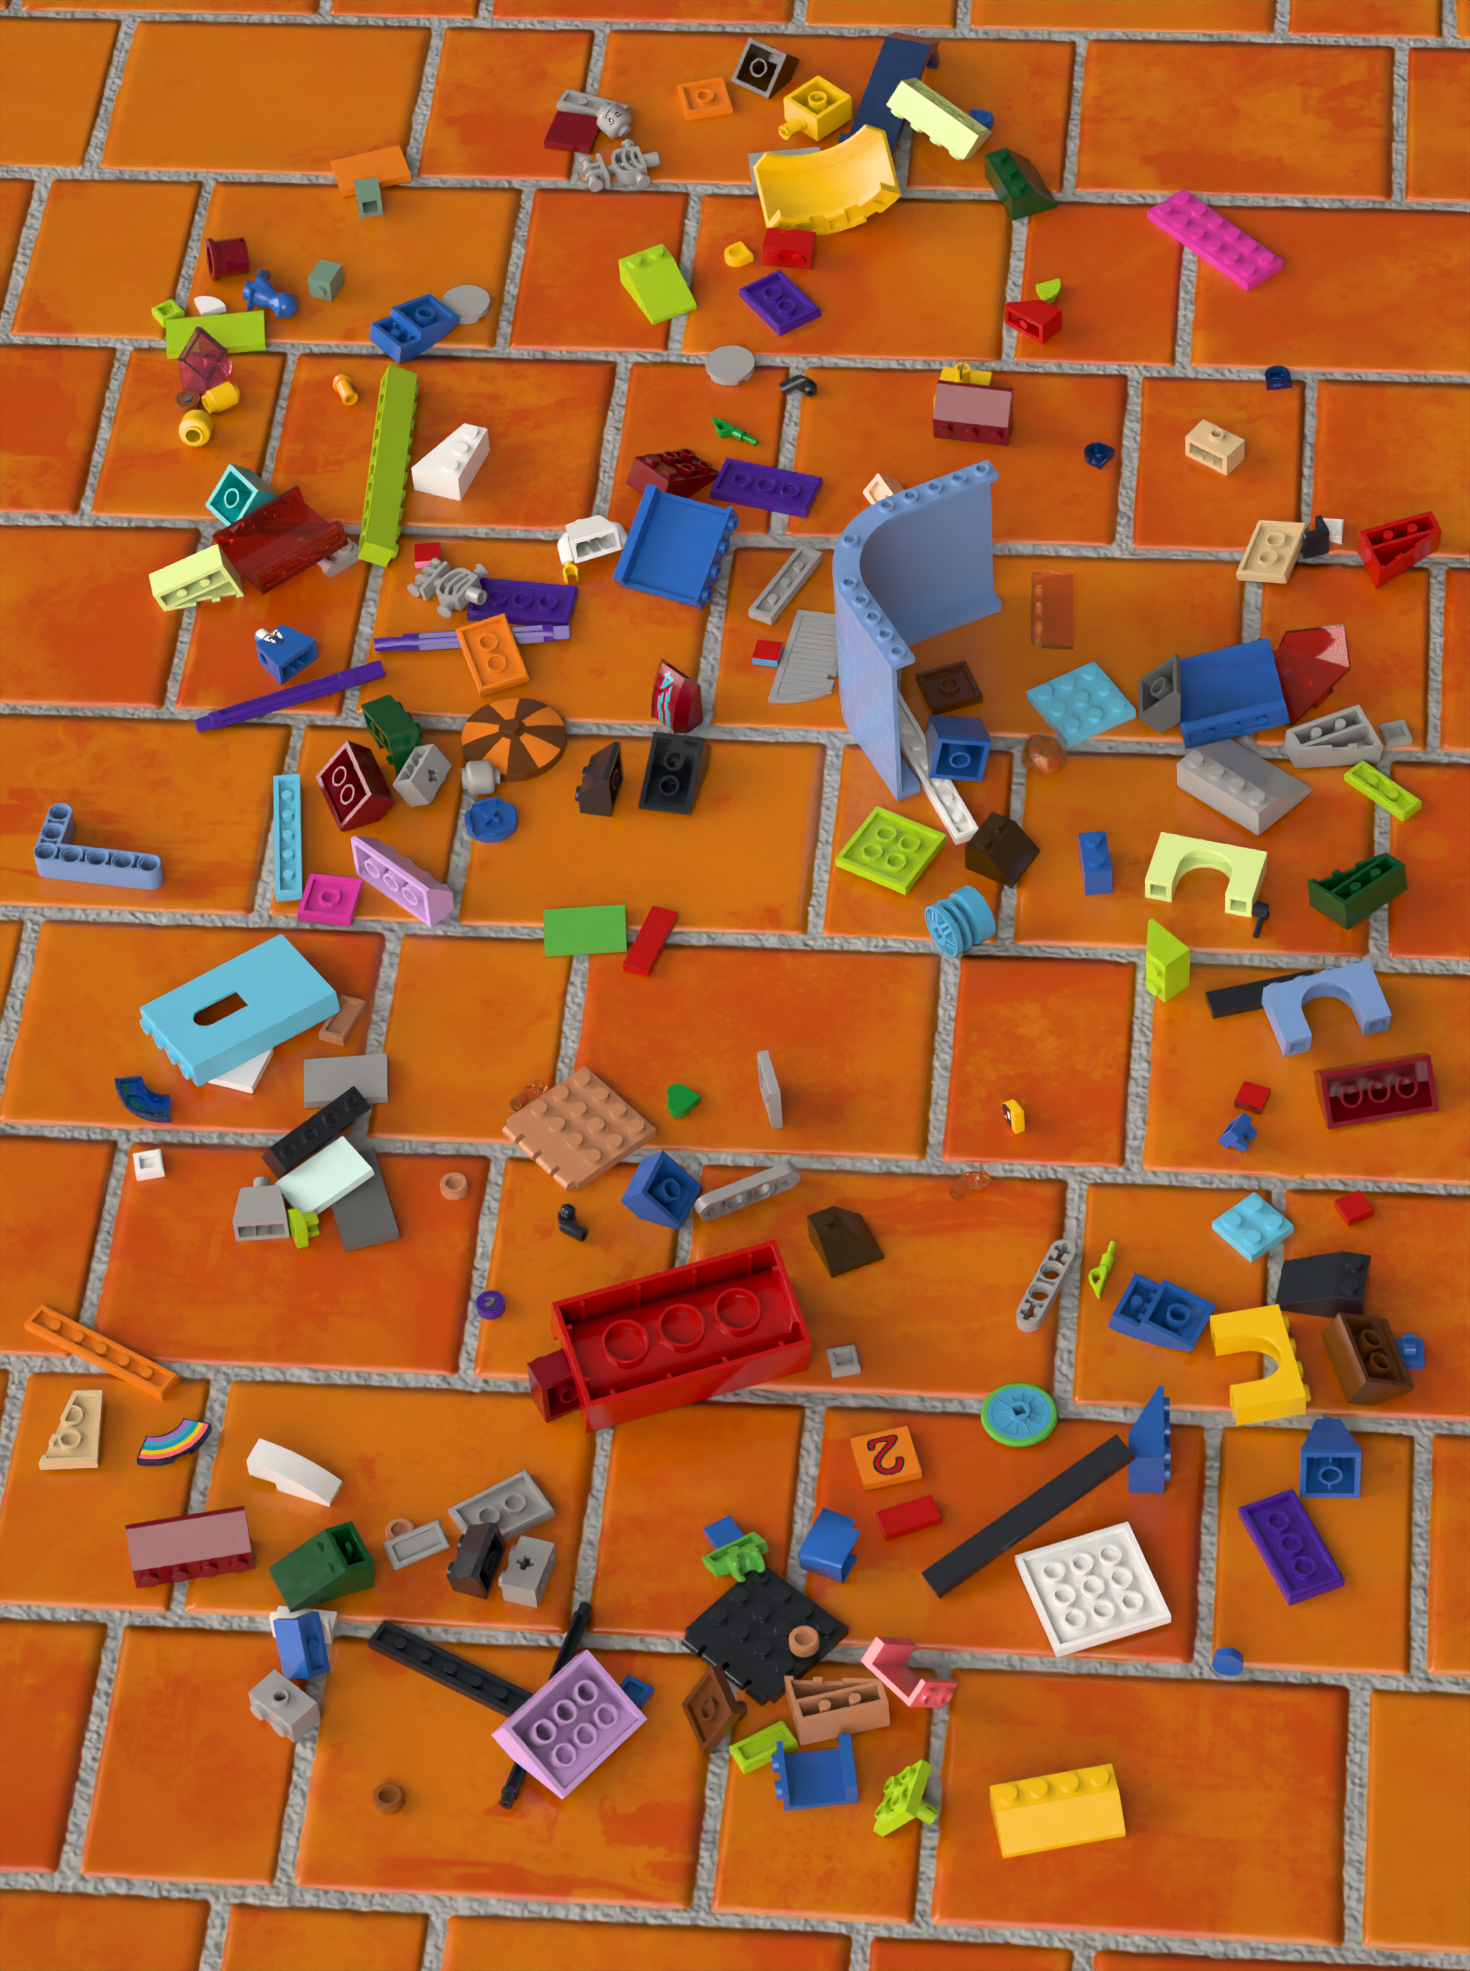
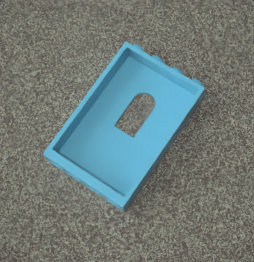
M279 934L140 1007L142 1015L140 1025L147 1035L151 1034L160 1050L164 1048L171 1063L179 1065L183 1076L187 1080L191 1079L197 1087H200L339 1013L340 1007L336 991L282 934ZM235 992L248 1004V1006L214 1024L200 1026L194 1022V1016L199 1011Z

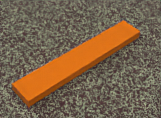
M43 1304L24 1323L25 1330L162 1401L180 1382V1377L177 1373Z

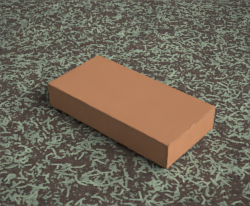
M341 994L338 999L340 1012L326 1019L318 1035L319 1040L344 1047L366 1011L367 1001Z

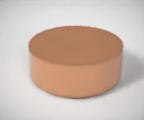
M451 1172L444 1175L440 1180L441 1194L448 1200L462 1199L469 1191L467 1177L459 1172Z
M396 1518L390 1521L385 1528L387 1541L414 1530V1524L406 1518Z
M799 1626L791 1631L789 1647L793 1654L799 1657H809L818 1651L820 1646L819 1634L814 1628Z

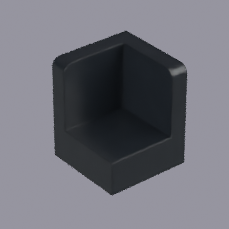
M1321 515L1315 516V530L1308 531V533L1303 535V546L1300 552L1304 559L1329 553L1330 531Z

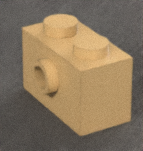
M1203 419L1185 436V455L1227 476L1244 459L1245 440Z

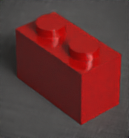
M768 227L762 246L763 265L811 270L817 251L816 232Z

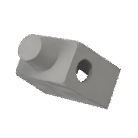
M257 1177L253 1181V1187H243L240 1189L233 1217L236 1241L290 1238L281 1188L278 1185H270L269 1178Z

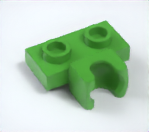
M753 1531L702 1556L705 1568L716 1577L731 1573L737 1581L743 1582L746 1580L744 1575L750 1570L765 1571L762 1554L768 1552L769 1549L766 1541Z

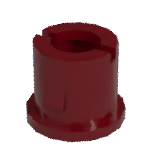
M244 237L214 241L212 238H206V259L212 282L218 281L219 277L249 273V256Z

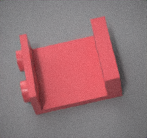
M876 1637L861 1659V1662L909 1707L942 1708L952 1699L953 1690L958 1684L955 1680H920L905 1666V1663L917 1647L910 1638Z

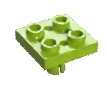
M922 1759L911 1767L907 1766L903 1772L895 1777L891 1776L887 1780L883 1788L885 1793L883 1802L875 1812L877 1820L873 1829L874 1832L884 1837L915 1817L927 1825H931L934 1822L939 1808L922 1799L932 1768L931 1764Z

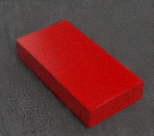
M932 1495L875 1512L876 1520L886 1541L942 1524L941 1514Z

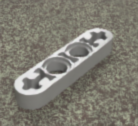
M790 1162L782 1163L700 1196L696 1200L694 1208L701 1220L710 1221L787 1191L798 1184L801 1176L794 1164Z
M1065 1239L1057 1240L1049 1248L1016 1310V1324L1020 1330L1034 1332L1044 1322L1076 1261V1248L1071 1241ZM1063 1252H1067L1062 1256L1061 1263H1059L1058 1254L1061 1255ZM1048 1271H1055L1059 1273V1277L1048 1279L1044 1274ZM1037 1292H1044L1048 1295L1047 1299L1041 1301L1034 1299L1032 1296ZM1031 1308L1034 1309V1317H1030L1029 1320H1025L1024 1318L1029 1317L1031 1313Z

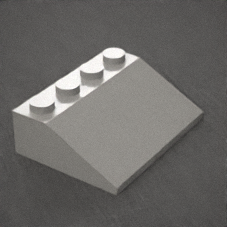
M1232 739L1195 748L1177 762L1178 787L1258 836L1312 792L1311 787Z

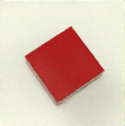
M1244 1081L1234 1101V1107L1261 1115L1271 1095V1088Z

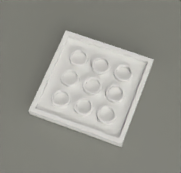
M1128 1521L1015 1555V1564L1056 1657L1171 1623V1614Z

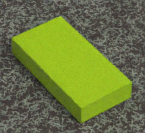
M781 1720L729 1746V1752L745 1775L772 1761V1755L777 1754L776 1742L783 1741L784 1755L797 1749L798 1742L785 1722Z

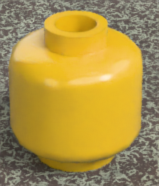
M196 409L187 412L179 426L180 438L184 443L193 447L206 444L213 431L214 424L212 418L202 410Z

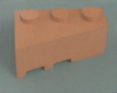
M784 1676L786 1699L801 1746L837 1738L841 1734H854L890 1725L889 1703L880 1679L842 1678V1681H823V1677H813V1680H794V1676Z

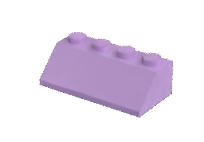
M356 835L351 838L356 875L432 928L454 910L452 890L446 884H441L435 880L429 872L422 871L415 866L409 858H404L398 854L391 845L384 844L377 838Z

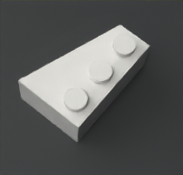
M465 423L411 468L414 490L461 501L490 452L488 429Z

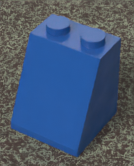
M929 715L925 732L929 778L982 782L991 745V739L982 719Z

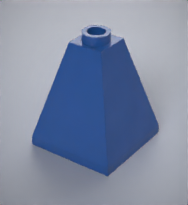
M1329 1417L1316 1419L1301 1447L1300 1498H1360L1361 1448L1340 1419Z

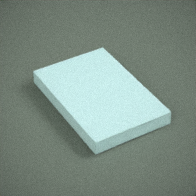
M341 1136L275 1182L274 1185L280 1186L283 1198L292 1208L299 1207L301 1213L315 1211L316 1215H318L375 1174L369 1164Z

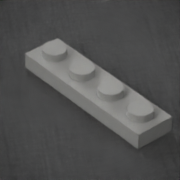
M800 544L748 609L749 617L772 625L822 562V552Z

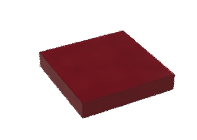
M557 111L545 137L544 148L590 154L601 131L597 126L598 118L592 115Z

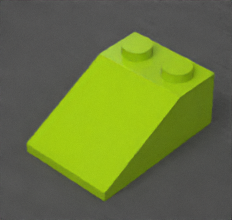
M663 243L619 260L620 282L652 325L697 309V304L674 258Z

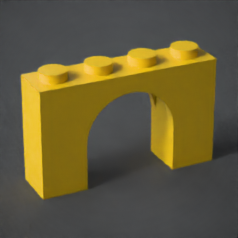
M1279 1304L1210 1316V1336L1216 1356L1257 1351L1272 1357L1279 1365L1278 1370L1268 1378L1230 1385V1406L1236 1426L1306 1414V1402L1311 1400L1309 1387L1307 1384H1303L1301 1380L1303 1378L1301 1361H1296L1294 1357L1297 1353L1294 1338L1288 1337L1287 1332L1290 1331L1287 1315H1282Z

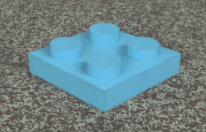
M1255 1192L1212 1222V1229L1251 1263L1294 1233V1225Z

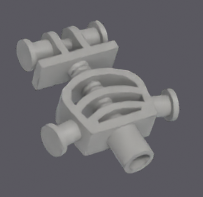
M631 139L624 140L621 143V148L613 151L611 165L605 166L600 153L595 154L596 162L590 156H585L580 160V166L583 168L582 172L586 182L593 192L600 191L604 184L606 189H611L610 174H613L623 184L629 185L637 182L639 188H646L651 182L647 168L660 166L657 152L642 155L639 146H636L635 142Z
M433 558L430 561L431 565L429 567L425 566L422 569V574H418L415 577V582L407 586L408 591L413 596L419 597L422 595L423 600L426 601L436 592L441 604L437 609L438 613L444 618H450L452 616V609L462 610L469 602L478 605L485 603L487 592L481 589L482 586L479 579L482 577L486 578L488 572L481 564H477L473 572L466 568H456L451 571L448 562L444 561L442 563L439 559Z

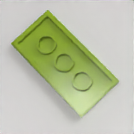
M264 310L166 320L168 359L266 350Z

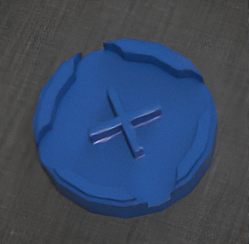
M485 798L472 804V808L465 813V828L468 834L480 842H500L514 834L518 827V814L514 805L510 802L509 804L503 802L501 798Z

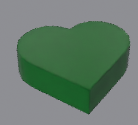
M674 1084L667 1089L668 1112L674 1118L687 1116L701 1103V1096L682 1084Z

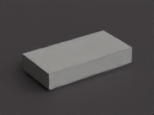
M439 1520L430 1522L383 1543L394 1572L450 1547Z

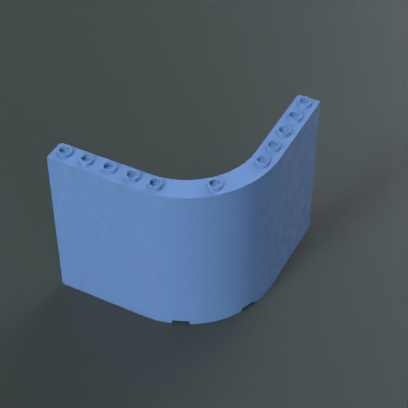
M988 459L893 494L874 503L859 513L848 524L838 539L834 550L833 587L842 716L849 731L897 801L920 793V782L900 755L897 669L915 662V656L908 646L1002 611V601L993 590L991 483L999 480V474Z

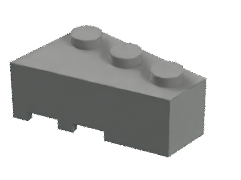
M1359 704L1288 729L1284 742V750L1295 769L1356 765L1361 760L1368 764L1379 763L1383 747Z

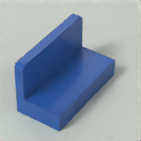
M308 1612L296 1618H278L273 1620L283 1676L286 1679H311L330 1671L319 1612Z

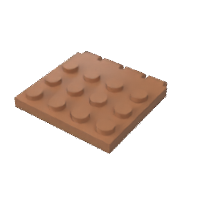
M585 1066L507 1118V1125L502 1129L503 1134L514 1144H518V1147L532 1160H536V1164L551 1177L554 1176V1180L566 1191H570L575 1187L578 1190L582 1189L657 1137L656 1129Z

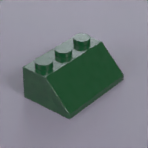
M1008 148L984 154L985 177L1012 221L1057 208L1056 201L1029 159Z

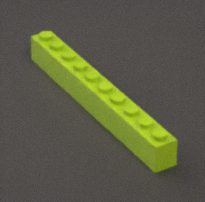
M390 364L380 383L357 555L358 559L383 567H387L391 558L395 559L399 549V544H396V541L399 538L401 526L398 523L404 511L400 505L403 503L406 490H403V487L406 484L408 472H405V469L410 461V455L407 454V451H409L413 437L409 435L415 424L412 416L415 413L417 402L414 399L419 391V385L416 384L417 373Z

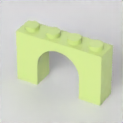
M1161 832L1145 878L1146 898L1172 902L1178 882L1186 872L1201 867L1214 868L1223 872L1230 879L1225 893V913L1252 918V908L1258 899L1267 871V852Z

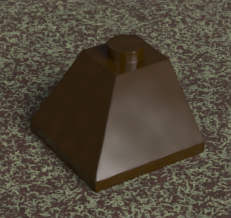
M832 1206L807 1215L809 1239L831 1278L884 1259V1254L861 1214Z

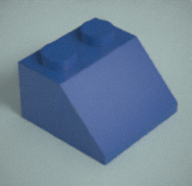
M660 1151L642 1159L621 1202L642 1220L678 1230L682 1227L702 1185L664 1151Z

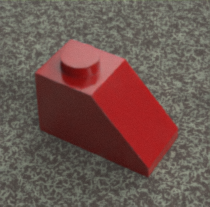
M1044 300L1007 302L1004 305L1005 324L1041 344H1044L1062 329V310Z

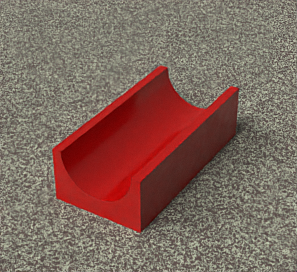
M776 1240L552 1302L551 1333L554 1340L559 1339L566 1354L579 1398L585 1434L809 1369L812 1340Z

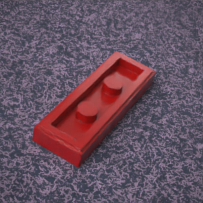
M652 906L623 963V971L646 977L650 976L678 920V912Z

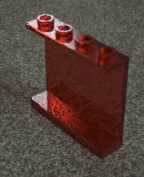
M298 486L293 487L212 535L215 545L218 544L234 568L263 595L349 544L343 525L338 520L329 524L305 503Z

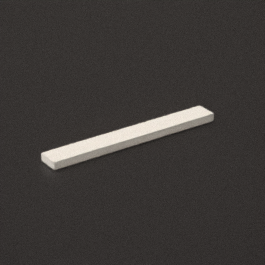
M898 690L900 750L955 845L967 842L973 837L979 827L950 779L929 778L925 735Z

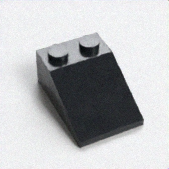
M653 732L638 805L639 809L691 816L707 773L712 748L705 738Z
M1340 1251L1283 1261L1275 1305L1279 1304L1281 1311L1335 1318L1339 1312L1363 1316L1370 1278L1371 1255Z

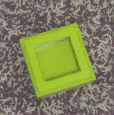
M173 299L151 308L152 315L164 328H166V320L185 318L184 311Z

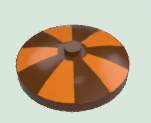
M528 698L501 699L481 707L468 718L461 732V748L465 761H492L494 769L499 768L501 782L526 781L546 773L560 761L567 744L566 728L560 715L550 706Z

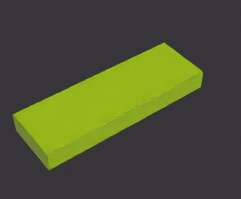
M1361 760L1344 774V781L1403 822L1422 808V801L1364 760Z

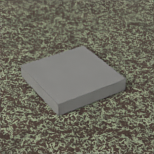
M768 1050L759 1051L757 1054L759 1087L769 1121L773 1129L783 1128L781 1093Z

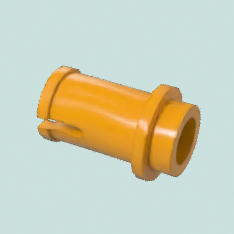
M345 374L337 375L333 380L334 390L339 392L344 404H354L358 400V395L352 387L351 378Z

